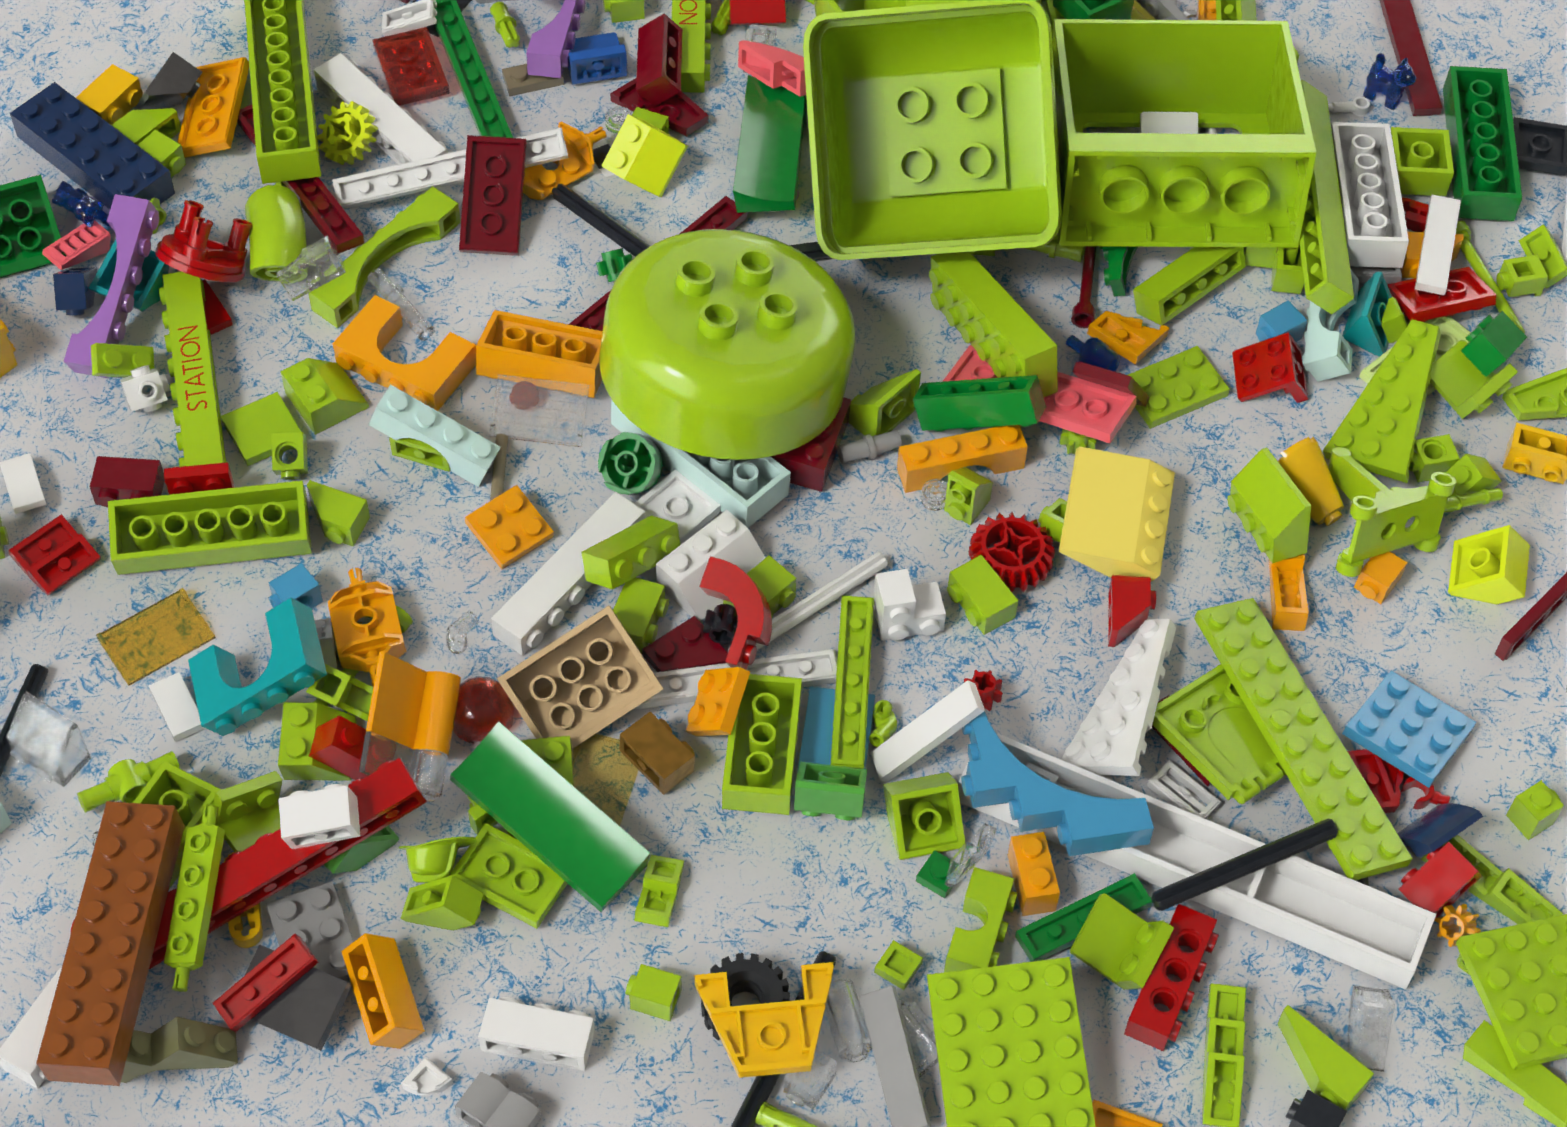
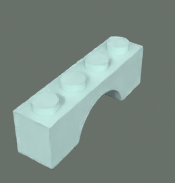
M1352 270L1354 298L1346 306L1341 307L1333 314H1330L1311 301L1309 308H1307L1308 326L1304 334L1306 346L1305 354L1302 356V363L1305 370L1309 371L1317 382L1351 373L1353 349L1341 333L1333 331L1342 313L1357 303L1359 279Z
M391 384L375 408L369 422V426L394 440L412 438L432 446L445 457L451 472L478 487L501 448Z

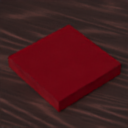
M1080 361L1076 362L1072 372L1078 378L1137 396L1136 405L1146 407L1149 396L1131 376Z

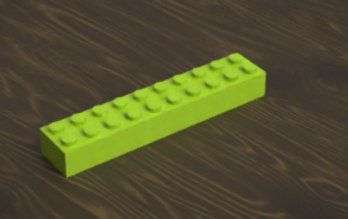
M244 0L256 156L262 184L321 177L304 0Z

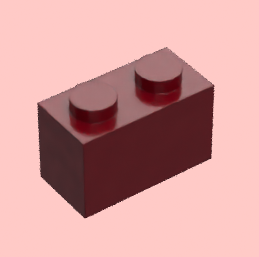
M97 456L89 487L95 505L108 507V501L161 496L165 482L164 472L160 460Z

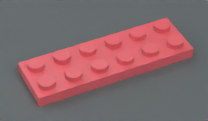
M969 345L943 381L997 377L992 367L985 360L982 361L974 347ZM1057 372L1058 392L1044 397L1046 408L1039 421L1111 443L1135 408L1137 396Z

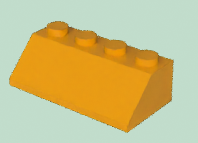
M494 310L476 345V374L493 379H502L523 385L595 398L602 382L599 362L602 331Z

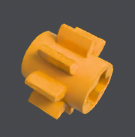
M1467 904L1459 905L1456 910L1452 905L1445 906L1443 909L1446 915L1434 920L1439 923L1440 932L1437 933V937L1443 936L1448 939L1449 947L1457 946L1456 941L1461 936L1481 932L1477 928L1476 922L1479 914L1472 915L1468 912Z

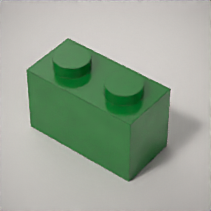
M1501 311L1494 318L1489 314L1465 337L1468 343L1461 352L1487 377L1514 353L1527 336Z

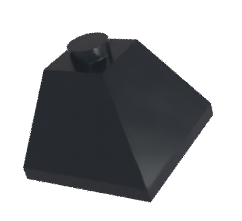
M173 52L149 85L134 110L171 108L180 105L186 96L192 99L201 86L197 80L202 71Z

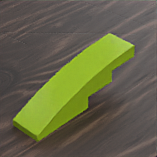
M1213 983L1209 985L1204 1051L1202 1125L1239 1127L1245 1060L1243 1047L1246 1022L1244 1021L1246 987Z

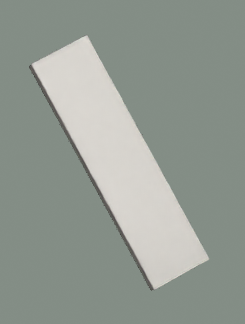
M1431 195L1415 290L1445 295L1461 200Z
M967 680L870 752L879 780L889 782L985 711L975 683Z

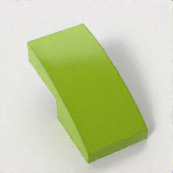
M651 854L643 877V888L635 910L634 921L669 927L682 877L684 860Z

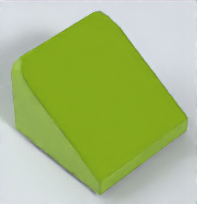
M1394 297L1388 299L1381 321L1389 343L1397 341L1407 327L1404 315Z

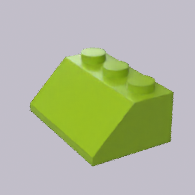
M1267 447L1263 448L1233 478L1227 501L1231 512L1236 513L1242 521L1245 531L1247 533L1250 532L1256 540L1258 549L1262 553L1264 552L1272 563L1307 553L1311 504Z

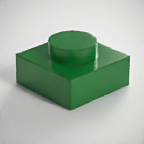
M934 850L916 875V882L939 896L946 898L962 875L963 866Z

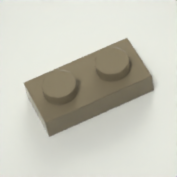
M527 64L502 69V77L509 97L564 85L563 74L561 78L528 75Z

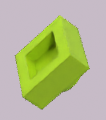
M893 940L876 964L874 973L905 990L922 965L923 957Z

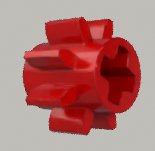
M974 670L972 680L969 678L964 679V683L967 680L975 683L984 709L991 711L993 701L1001 703L1003 693L1000 690L1003 681L1002 679L996 680L991 670L988 672Z

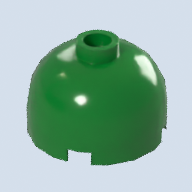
M630 432L619 433L620 435L607 440L598 458L599 473H602L607 488L619 494L636 495L648 491L657 483L662 473L663 461L661 452L654 441L642 434Z

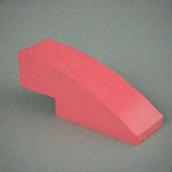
M746 40L739 41L738 67L756 77L772 89L783 86L799 97L806 95L804 57L762 43Z

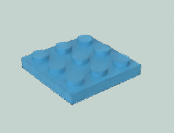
M1391 670L1348 722L1342 734L1429 788L1473 731L1477 722Z

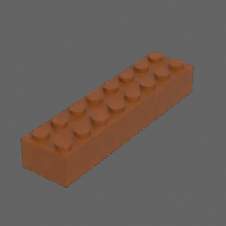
M106 802L36 1062L48 1081L120 1086L185 827L175 806Z

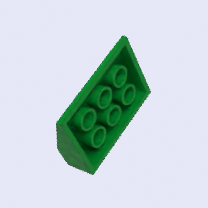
M41 174L0 185V278L53 264L42 255V251L60 239L61 236Z

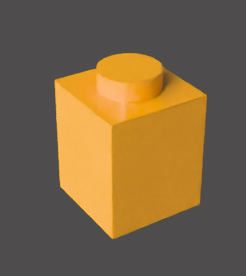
M1392 552L1371 557L1362 568L1354 588L1360 591L1364 597L1382 604L1400 581L1408 562Z

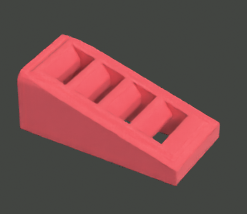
M90 220L44 248L42 255L60 270L109 252L111 235L95 220Z

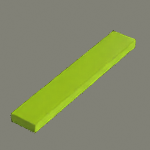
M842 596L830 765L864 769L874 598Z

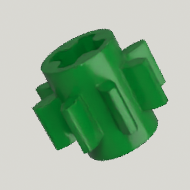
M623 248L601 253L603 261L596 262L599 276L606 275L608 282L615 281L622 269L632 260V255H624Z

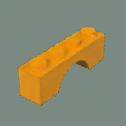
M1020 425L998 426L899 446L897 471L904 491L908 493L935 487L952 470L967 466H985L991 469L994 474L1024 469L1028 446Z

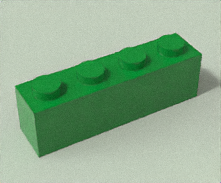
M1038 375L922 383L913 398L922 431L935 430L941 432L947 429L958 428L971 430L976 427L993 428L1009 425L1027 427L1038 424L1046 408Z

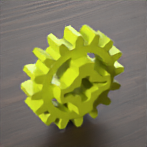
M342 101L340 109L332 106V114L330 116L327 114L323 115L326 122L325 124L318 125V128L323 130V132L317 137L318 140L323 142L319 149L325 152V157L340 165H344L345 162L353 165L354 158L362 161L364 159L362 153L364 151L369 153L372 151L368 145L370 142H376L377 139L372 136V133L376 132L378 127L372 124L375 121V117L369 114L370 110L353 101L350 104Z

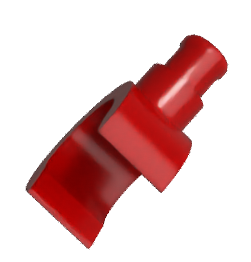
M1412 777L1406 779L1401 790L1403 792L1416 787L1425 793V796L1417 799L1413 806V809L1417 810L1427 807L1429 803L1437 805L1447 804L1450 801V796L1435 791L1433 784L1428 788Z

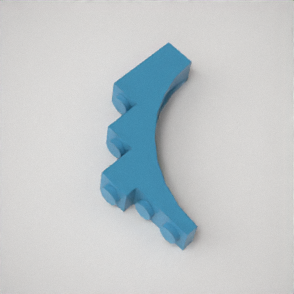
M985 711L962 727L963 734H969L971 743L968 744L970 762H968L966 775L961 777L962 789L965 796H970L973 808L1009 803L1012 820H1018L1020 832L1057 827L1059 842L1061 845L1066 844L1068 856L1150 844L1154 826L1146 798L1111 799L1094 797L1065 789L1040 777L1021 763L1001 742L990 725Z

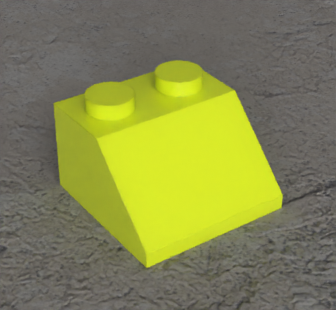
M628 114L601 166L620 178L658 197H662L688 145L647 121Z
M1510 525L1455 540L1448 593L1451 596L1496 605L1524 598L1530 545Z

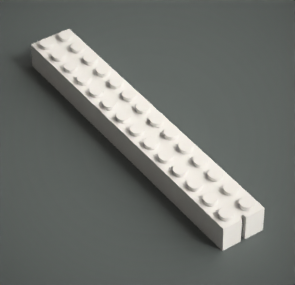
M996 733L1001 742L1021 763L1026 766L1029 762L1059 776L1057 785L1065 789L1102 798H1146L1154 826L1150 844L1083 855L1132 875L1135 873L1138 878L1163 888L1265 845L1263 842ZM967 763V765H966V767H965V769H964V771H963L961 777L964 776V775H966L968 763ZM960 777L958 781L960 803L973 808L970 796H965L963 793ZM1009 803L973 808L1019 827L1018 820H1012ZM1057 827L1028 831L1031 833L1045 832L1047 840L1061 845ZM1294 855L1190 899L1405 990L1416 971L1436 914Z

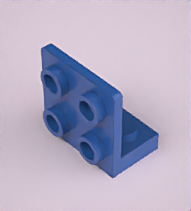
M615 32L575 38L574 49H569L570 53H568V71L572 85L627 76L625 45L619 44Z

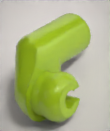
M880 700L874 705L873 720L876 729L869 736V741L875 747H879L887 741L897 729L898 724L896 716L892 711V704L887 700Z

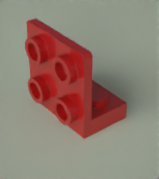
M1289 332L1233 351L1237 398L1240 402L1283 389L1286 394L1290 393L1297 403L1309 400L1305 368L1302 363L1303 353Z
M228 462L164 468V480L169 495L234 488V481Z

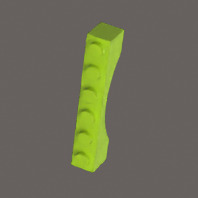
M433 186L424 194H420L404 211H400L385 227L377 230L372 238L362 246L357 247L353 254L342 263L337 264L327 276L313 284L308 291L312 311L336 328H339L359 310L360 297L364 286L382 263L411 246L441 240L461 223L459 203Z

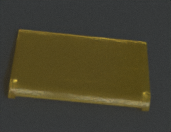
M183 587L111 628L96 634L97 640L128 686L216 638Z
M594 734L573 749L574 787L620 826L638 769L619 750V739Z

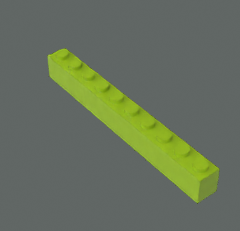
M1302 79V88L1317 152L1299 240L1306 299L1333 314L1341 307L1346 306L1354 298L1327 95Z

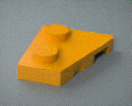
M1105 311L1089 325L1087 334L1136 365L1167 337L1170 328L1160 325L1158 330L1142 326L1143 320L1123 317L1120 314Z

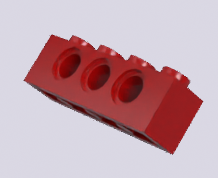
M1177 905L1169 924L1174 927V930L1144 987L1140 991L1128 1019L1124 1035L1161 1051H1164L1168 1040L1176 1041L1183 1022L1177 1020L1181 1010L1188 1012L1195 992L1189 990L1193 980L1200 983L1207 963L1201 961L1205 951L1212 954L1219 934L1213 932L1217 919L1184 905ZM1182 945L1188 946V947H1190L1194 952H1191V953L1184 952L1183 950L1180 949L1179 946H1182ZM1167 975H1177L1182 981H1171ZM1154 1004H1164L1169 1008V1011H1160Z

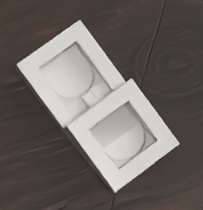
M31 453L0 462L15 514L47 505Z

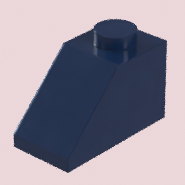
M97 267L66 268L53 274L56 311L66 310V315L85 314L84 310L93 307L95 292L91 291L89 286L97 273Z

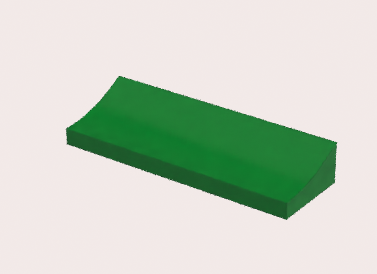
M750 75L747 78L733 186L737 213L795 210L807 104L806 95L799 97L783 86L772 89L756 77Z
M499 721L475 750L450 774V781L600 912L648 865L650 852Z

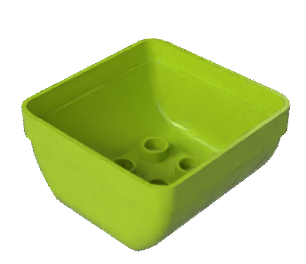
M906 0V6L824 13L816 16L808 24L804 33L803 54L815 232L818 244L825 254L832 259L853 260L1030 248L1046 245L1056 237L1061 226L1062 208L1052 29L1049 16L1043 6L1035 0Z

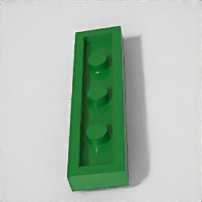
M1135 873L1017 930L1015 938L1030 962L1044 960L1072 946L1100 894L1105 893L1135 914L1152 906L1151 897Z

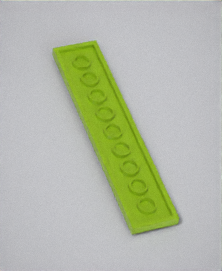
M1254 598L1197 610L1194 617L1197 625L1315 823L1327 818L1332 819L1337 826V836L1326 842L1345 875L1356 881L1408 866L1413 858Z

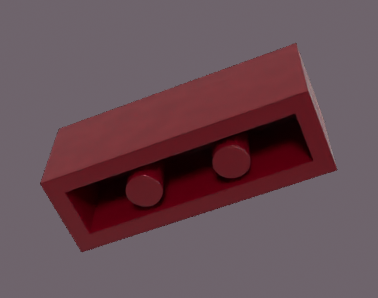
M665 13L638 29L636 91L653 106L681 92L683 29Z

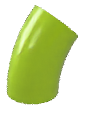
M267 185L257 189L248 198L245 205L246 221L252 223V228L249 232L250 274L255 278L267 281H297L307 277V241L303 211L297 195L289 188L280 185Z

